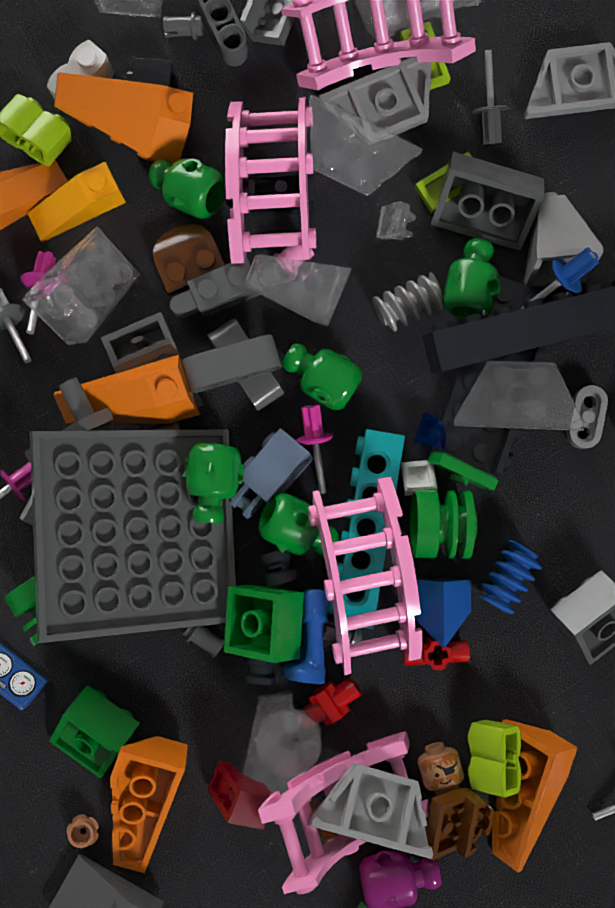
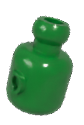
M159 159L149 169V181L155 188L162 190L165 202L191 216L200 219L210 218L217 213L224 202L223 190L226 186L224 177L219 171L201 163L197 159H180L174 164L169 160Z
M481 238L469 240L464 246L465 258L454 261L450 266L443 302L445 309L457 318L462 319L463 317L482 313L483 319L486 318L493 311L496 296L501 291L498 271L492 264L488 263L494 255V247L488 240Z
M294 343L282 362V366L286 371L291 373L297 372L302 375L300 388L304 394L332 410H341L347 405L363 376L361 369L351 362L347 356L338 354L330 349H322L313 356L308 353L304 345Z
M197 443L190 450L189 458H185V471L182 477L186 478L187 491L191 495L199 496L198 505L193 510L195 522L221 524L223 521L222 499L234 497L237 493L238 485L243 483L244 465L241 464V455L237 448L223 444Z
M278 493L273 496L271 503L266 504L260 516L258 528L262 538L276 545L281 553L287 550L293 554L302 555L313 547L317 554L324 556L317 525L311 526L308 506L312 505L287 493ZM329 526L332 542L339 541L337 530Z

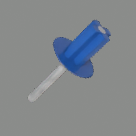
M587 247L568 263L560 259H554L552 266L556 280L531 300L544 299L561 285L569 291L581 292L580 278L599 264L597 253L592 252Z

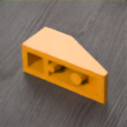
M103 162L74 176L27 214L40 241L44 242L126 203L108 165L106 162Z

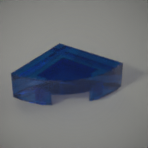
M424 412L414 442L444 450L446 442L444 425L437 417Z

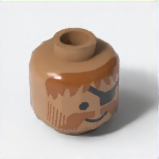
M443 742L427 745L425 747L426 752L418 758V767L424 787L429 791H434L435 795L444 794L459 788V784L464 780V771L458 751L452 747H445Z

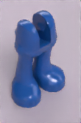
M306 589L302 591L304 592L300 659L283 665L281 677L296 682L324 684L326 670L324 666L322 633L324 625L328 624L327 615L330 604L326 598L325 591L321 589Z

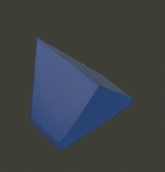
M416 579L421 614L415 615L414 618L445 648L471 613V579Z

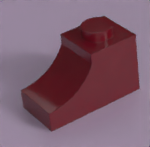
M219 761L207 789L211 798L228 823L263 830L266 823L262 824L258 809L272 793L264 783L242 774L231 763Z

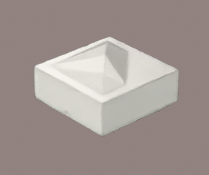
M428 460L401 463L400 468L405 496L412 495L414 490H437L434 465L428 463Z

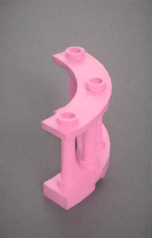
M292 0L293 4L281 8L282 16L299 17L309 64H307L308 69L296 74L299 87L320 90L337 81L354 76L353 69L371 64L372 70L399 65L401 63L400 58L417 56L418 63H455L476 51L475 38L461 37L460 33L456 31L453 0H439L444 35L430 38L428 33L424 31L420 0H407L412 36L409 40L393 42L392 39H389L383 0H369L377 42L374 43V47L359 51L353 46L345 1L348 0ZM333 6L342 51L339 52V57L325 61L321 58L312 13Z
M306 97L299 98L298 111L250 113L249 110H244L243 101L230 102L227 119L232 121V128L226 129L225 180L226 199H233V209H230L231 219H227L231 264L244 263L247 252H251L252 248L302 246L303 260H310L311 248H316V228L309 227L307 174H313V154L307 153V127L313 126L312 106L306 107ZM298 124V127L250 130L251 127ZM298 141V157L247 160V157H243V150L249 144ZM299 171L300 193L248 196V193H243V178L248 177V174ZM300 207L302 232L251 235L250 231L245 232L244 213H249V210Z
M392 478L378 479L377 493H374L371 498L325 507L323 506L320 492L314 491L313 505L308 506V514L311 526L317 525L329 579L324 580V589L327 600H332L337 639V643L332 644L335 663H341L344 675L351 674V657L397 647L400 650L405 649L408 661L421 659L422 630L421 628L415 629L414 618L415 615L421 614L418 586L408 535L401 536L402 533L397 517H402L403 514ZM370 511L382 514L385 525L382 533L332 542L327 520ZM385 546L386 549L390 548L393 567H390L389 571L340 581L335 556ZM391 584L397 587L399 602L395 603V607L346 617L343 594ZM396 620L400 623V629L396 630V634L349 644V630Z
M406 731L366 743L368 750L351 756L350 752L346 751L308 769L287 782L289 790L280 795V791H275L260 806L258 812L262 824L271 821L279 824L293 868L292 873L282 886L284 894L295 891L297 894L311 892L319 885L325 873L339 859L355 853L359 850L361 844L367 842L337 834L338 836L322 845L318 829L307 825L308 819L313 814L309 804L312 800L311 798L321 790H324L325 796H327L352 763L369 767L386 760V762L390 763L393 774L408 778L402 760L405 756L404 754L408 753L410 745ZM427 799L421 801V807L425 812L426 818L429 816L430 809ZM297 813L311 853L305 859L292 820Z

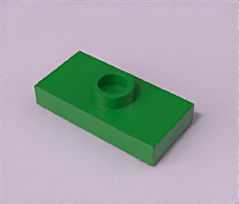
M431 452L427 461L451 473L449 479L464 486H467L469 482L480 488L494 491L499 481L496 477L444 452Z

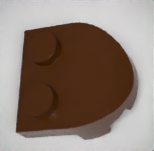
M186 224L175 227L164 233L154 246V262L169 296L188 289L187 281L225 266L212 235L200 225Z
M460 787L432 798L426 830L428 846L432 847L433 858L429 859L430 861L455 850L464 858H467L477 850L474 843L482 833L489 835L494 823V810L475 791Z

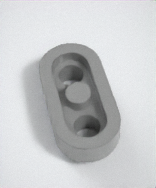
M589 385L579 389L572 400L566 435L569 443L578 449H587L595 446L602 436L608 398L605 391L598 386ZM585 397H589L592 400L591 408H587L584 405ZM579 428L586 430L587 435L584 439L578 436Z

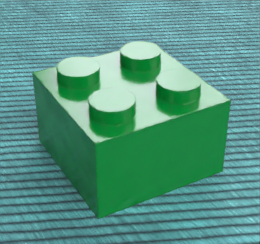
M259 585L228 586L224 652L271 663L300 659L304 592Z

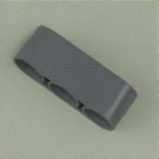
M195 0L196 6L222 60L227 65L234 67L243 64L248 57L246 35L230 0ZM218 16L226 17L224 20L221 21L214 20ZM231 43L239 44V46L234 49L227 47Z
M232 318L207 335L216 349L249 340L235 318ZM271 372L238 381L257 411L284 394Z
M273 335L259 336L192 355L182 360L190 393L210 390L273 372L282 367Z

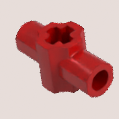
M432 636L427 637L426 641L422 643L421 659L408 661L405 649L402 650L404 665L429 664L433 670H443L448 663L470 661V648L467 640L449 641L446 647L443 648ZM434 646H438L443 653H439L437 659L434 660L429 653L434 652Z
M349 677L337 686H335L333 681L325 683L309 696L311 703L298 710L297 716L307 730L322 720L326 726L333 724L350 711L348 704L360 697L362 692L352 677Z

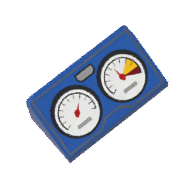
M0 643V694L17 708L24 710L35 699L48 682V679Z

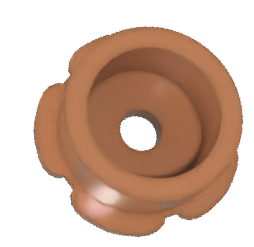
M84 814L74 817L72 823L67 827L69 842L77 848H84L94 844L99 836L97 832L99 828L98 822L93 817L88 818ZM81 828H85L86 833H81Z

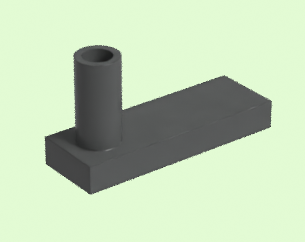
M77 377L59 385L77 421L61 431H94L114 420L109 408L98 412L94 411ZM28 449L24 453L31 463V449Z

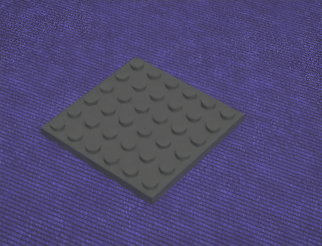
M228 429L30 432L37 642H55L226 623L228 586H236L232 505L230 504L232 498L222 499L221 507L224 511V519L221 524L195 522L193 510L198 505L199 496L191 495L187 491L186 478L182 476L185 471V458H189L192 447L197 443H215L229 446Z

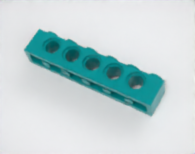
M366 429L364 437L358 436L355 455L361 456L359 468L353 467L350 486L355 487L353 500L347 499V502L361 500L362 493L367 487L377 489L378 479L391 477L396 490L405 439L404 435ZM371 456H379L383 459L385 467L381 473L375 474L368 469L367 462ZM370 511L345 516L344 518L350 519L348 531L342 530L340 541L362 537L357 532V524L365 518L370 519L374 524V532L372 534L382 533V529L385 528L382 514ZM381 546L362 550L367 552L369 562L367 566L360 569L355 568L351 562L355 552L344 554L343 563L337 562L340 581L383 572L386 547ZM380 587L364 590L363 596L358 600H351L346 594H343L346 617L376 611ZM330 600L329 614H334L332 600ZM374 625L363 628L373 629Z

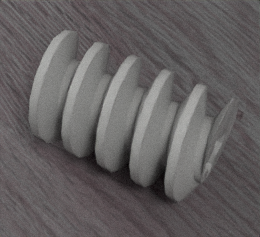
M432 272L429 273V279L424 275L419 276L417 284L414 281H408L406 283V290L402 286L395 287L394 295L390 291H385L383 293V301L378 296L372 298L383 327L388 325L394 332L397 331L398 320L407 327L409 326V315H412L418 322L420 321V310L423 309L428 316H431V305H435L440 311L444 309L443 294Z

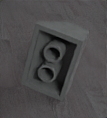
M453 152L442 181L431 225L470 237L485 239L491 243L521 251L545 196L544 178ZM461 186L460 194L446 202L449 192Z

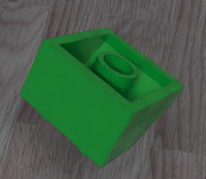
M87 685L63 714L49 742L101 779L118 756L120 748L125 746L140 722L135 720L129 711L120 709L110 702L103 692L94 690Z

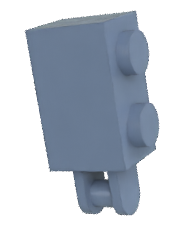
M281 428L277 433L272 432L263 441V449L258 455L250 457L243 464V482L245 484L232 498L230 504L234 508L238 506L244 512L243 516L246 519L253 516L265 501L270 504L273 496L278 493H285L314 459L304 447ZM252 490L258 494L253 501L247 498Z

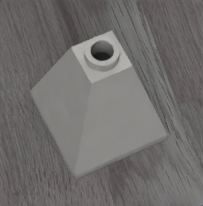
M555 192L545 193L532 223L524 285L533 288L549 286L556 280L552 266L554 259H560L568 263L585 248L589 247L592 252L597 253L599 257L597 260L599 261L604 252L602 244L565 195H558ZM594 268L580 278V282H587Z

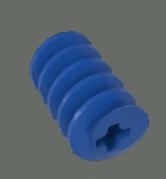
M509 540L508 544L513 549V552L503 550L501 553L507 562L496 561L494 564L500 574L489 572L488 577L493 582V585L482 583L481 588L485 591L486 596L476 595L501 611L513 614L515 611L509 602L520 603L522 601L516 594V590L527 592L528 588L522 582L523 579L534 581L535 577L529 571L530 568L541 570L542 566L536 560L539 557L521 544Z

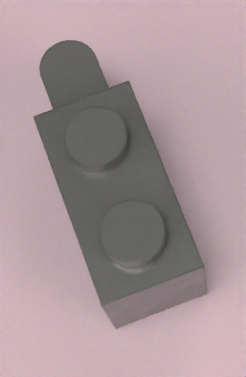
M247 256L244 263H229L187 281L190 290L174 296L170 301V308L178 318H187L201 312L205 319L260 295V286Z

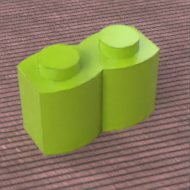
M16 94L0 112V137L12 146L23 150L34 160L45 166H50L71 142V132L67 121L58 114L53 115L43 111L41 105L31 97L26 98Z
M490 720L472 722L468 732V743L472 755L468 766L471 788L504 798L518 794L521 785V768L518 760L521 749L519 727Z

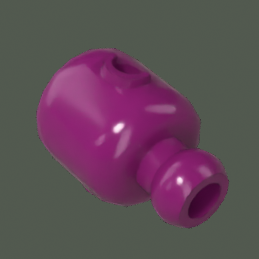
M393 850L380 851L377 854L365 856L359 863L363 895L367 908L410 907L417 901L418 888L425 887L429 890H435L442 885L437 859L430 861L428 858L423 857L420 862L412 863L408 853Z

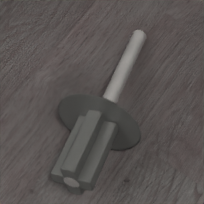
M485 50L487 107L477 108L472 112V114H482L483 145L502 143L501 111L511 109L507 105L494 106L492 50Z
M1 288L0 330L8 329L24 362L29 363L31 358L15 328V325L24 317L25 309L19 304L9 303Z

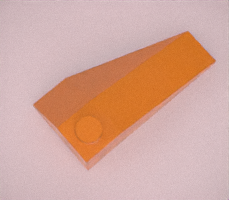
M58 72L54 107L89 127H96L111 136V140L118 144H125L137 151V155L146 160L155 162L159 159H166L174 164L181 158L189 131L193 93L158 84Z
M56 160L50 166L36 163L0 172V230L27 215L30 210L68 182Z
M179 355L81 384L95 412L109 408L114 420L107 424H171L200 415L194 395L190 393ZM61 390L54 392L53 395L65 423L77 422Z
M505 719L502 720V723L517 725L520 730L521 749L518 760L521 768V785L518 794L505 798L496 796V812H494V823L492 826V854L518 873L522 871L569 776L578 747L549 730Z
M155 736L120 748L110 776V788H112L111 814H113V865L145 873L185 771L188 744Z

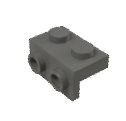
M248 0L246 7L242 11L240 23L253 42L284 46L295 17L282 16L281 8L293 4L292 0Z

